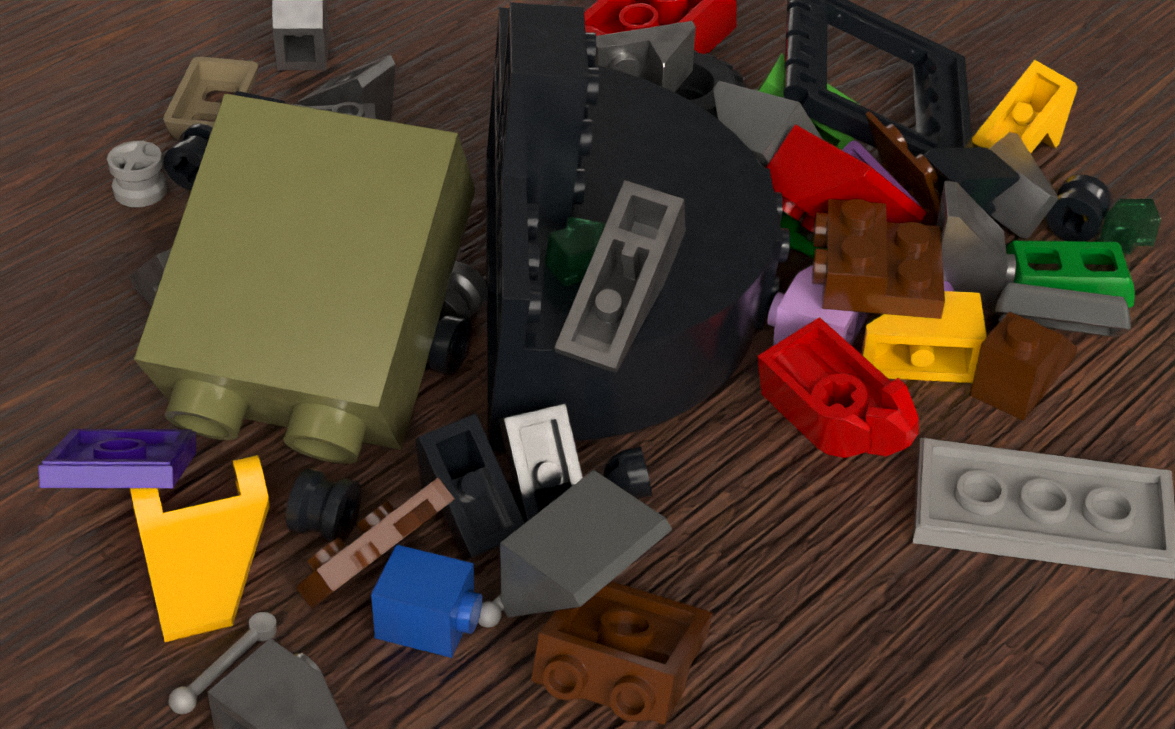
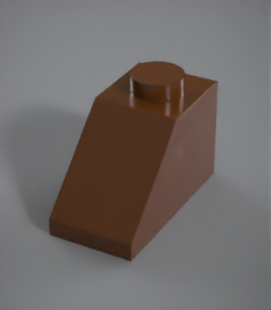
M1009 311L981 344L970 396L1024 421L1075 357L1077 347L1064 335Z

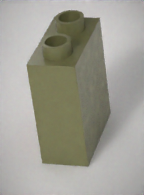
M224 94L134 357L135 362L169 401L164 417L181 429H192V432H196V435L218 440H234L238 438L243 419L287 427L283 439L287 446L306 456L338 464L357 462L363 442L402 450L475 193V186L458 133Z

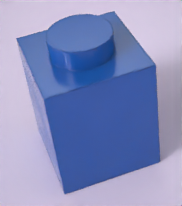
M397 544L371 593L375 639L449 658L453 657L463 633L472 634L474 632L482 609V594L474 592L473 563Z

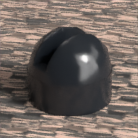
M641 446L622 450L613 455L605 464V478L637 499L652 496Z

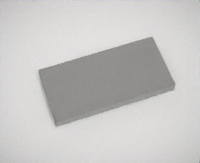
M920 438L916 464L913 543L1175 579V502L1172 471Z

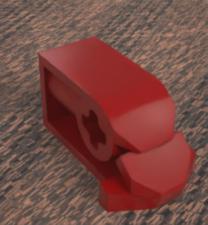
M820 317L757 356L761 395L813 445L827 455L848 458L867 452V454L889 456L911 446L919 434V417L907 385L899 378L890 381Z

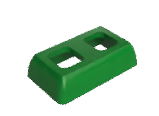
M1013 241L1006 246V253L1015 255L1014 283L1124 297L1128 308L1134 306V283L1122 247L1118 242ZM1028 263L1058 264L1060 270H1034L1029 267ZM1084 264L1113 265L1115 271H1090L1085 268Z

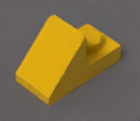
M1034 60L973 136L972 144L974 148L984 147L989 149L1009 132L1019 135L1030 154L1041 141L1056 149L1060 144L1078 88L1076 83Z

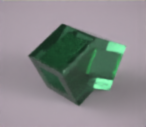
M1119 199L1105 217L1099 242H1118L1123 252L1129 255L1137 246H1154L1161 223V217L1154 200Z
M568 217L566 229L549 233L545 264L564 287L582 282L606 223Z

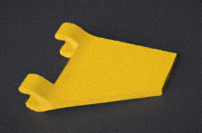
M258 455L233 460V467L237 478L235 484L238 496L163 513L158 488H130L164 642L233 626L264 522L270 508L269 496Z

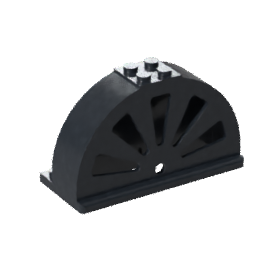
M510 2L509 8L499 7L486 150V285L488 287V297L486 298L487 439L493 452H506L499 419L542 408L566 404L574 441L602 439L645 429L676 417L701 403L719 389L736 371L749 350L755 330L763 329L768 306L771 307L775 295L779 292V275L776 273L778 263H786L789 255V229L781 228L780 226L783 212V197L781 192H774L770 168H762L750 149L733 131L697 104L648 80L594 65L596 33L585 31L584 7ZM626 180L684 199L686 232L663 288L617 373L556 353L554 347L623 182Z

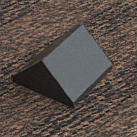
M592 470L500 543L501 603L504 606L503 610L507 617L581 607L668 534L672 528L664 516L595 470Z

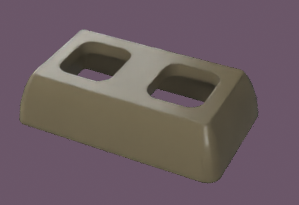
M211 57L193 58L163 117L165 126L173 138L179 141L182 133L193 124L214 126L215 122L199 121L200 119L216 120L221 103L204 101L210 91H241L251 94L258 75V63Z

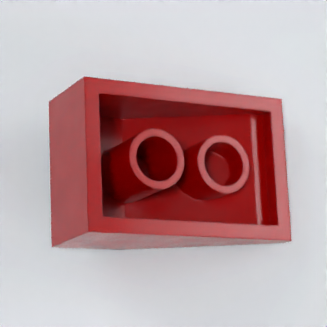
M598 0L584 12L585 31L594 32L596 36L692 21L696 26L694 50L705 54L710 53L737 27L736 0Z

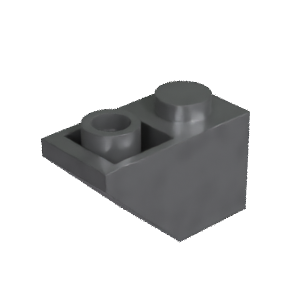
M272 0L273 37L277 70H326L330 38L327 0Z

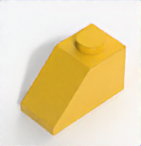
M944 291L945 304L941 319L889 314L881 315L866 325L861 355L888 379L899 378L905 380L973 383L981 344L987 338L980 293Z

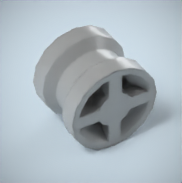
M130 141L114 147L108 153V169L111 175L115 177L112 182L113 195L120 204L129 207H145L155 204L166 195V178L160 172L163 166V157L158 146L146 141Z

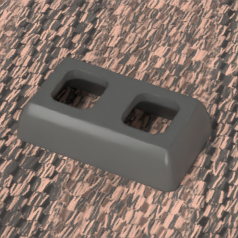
M1011 282L995 298L988 317L990 321L1000 322L1010 311L1023 318L1033 320L1048 329L1108 337H1120L1131 331L1129 308L1124 297Z

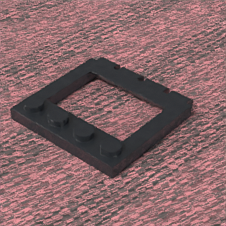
M787 0L784 98L800 102L810 118L874 148L877 147L865 115L869 111L885 127L893 124L900 131L907 143L909 152L914 157L919 154L924 155L932 148H973L965 56L849 0ZM828 24L913 64L916 131L827 90Z

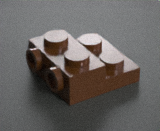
M828 199L826 213L816 212L813 230V247L823 248L815 249L812 270V284L823 285L822 309L941 319L945 304L941 226L923 225L917 222H887L885 203H873L861 199Z
M611 581L581 607L555 611L539 632L531 682L544 685L546 690L558 699H587L611 707L617 716L626 721L652 720L665 725L685 691L689 667L708 637L713 612Z

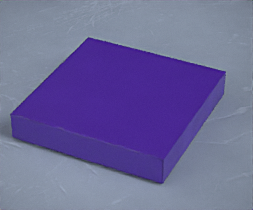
M72 429L38 465L39 487L174 488L197 453L196 432H192V429Z

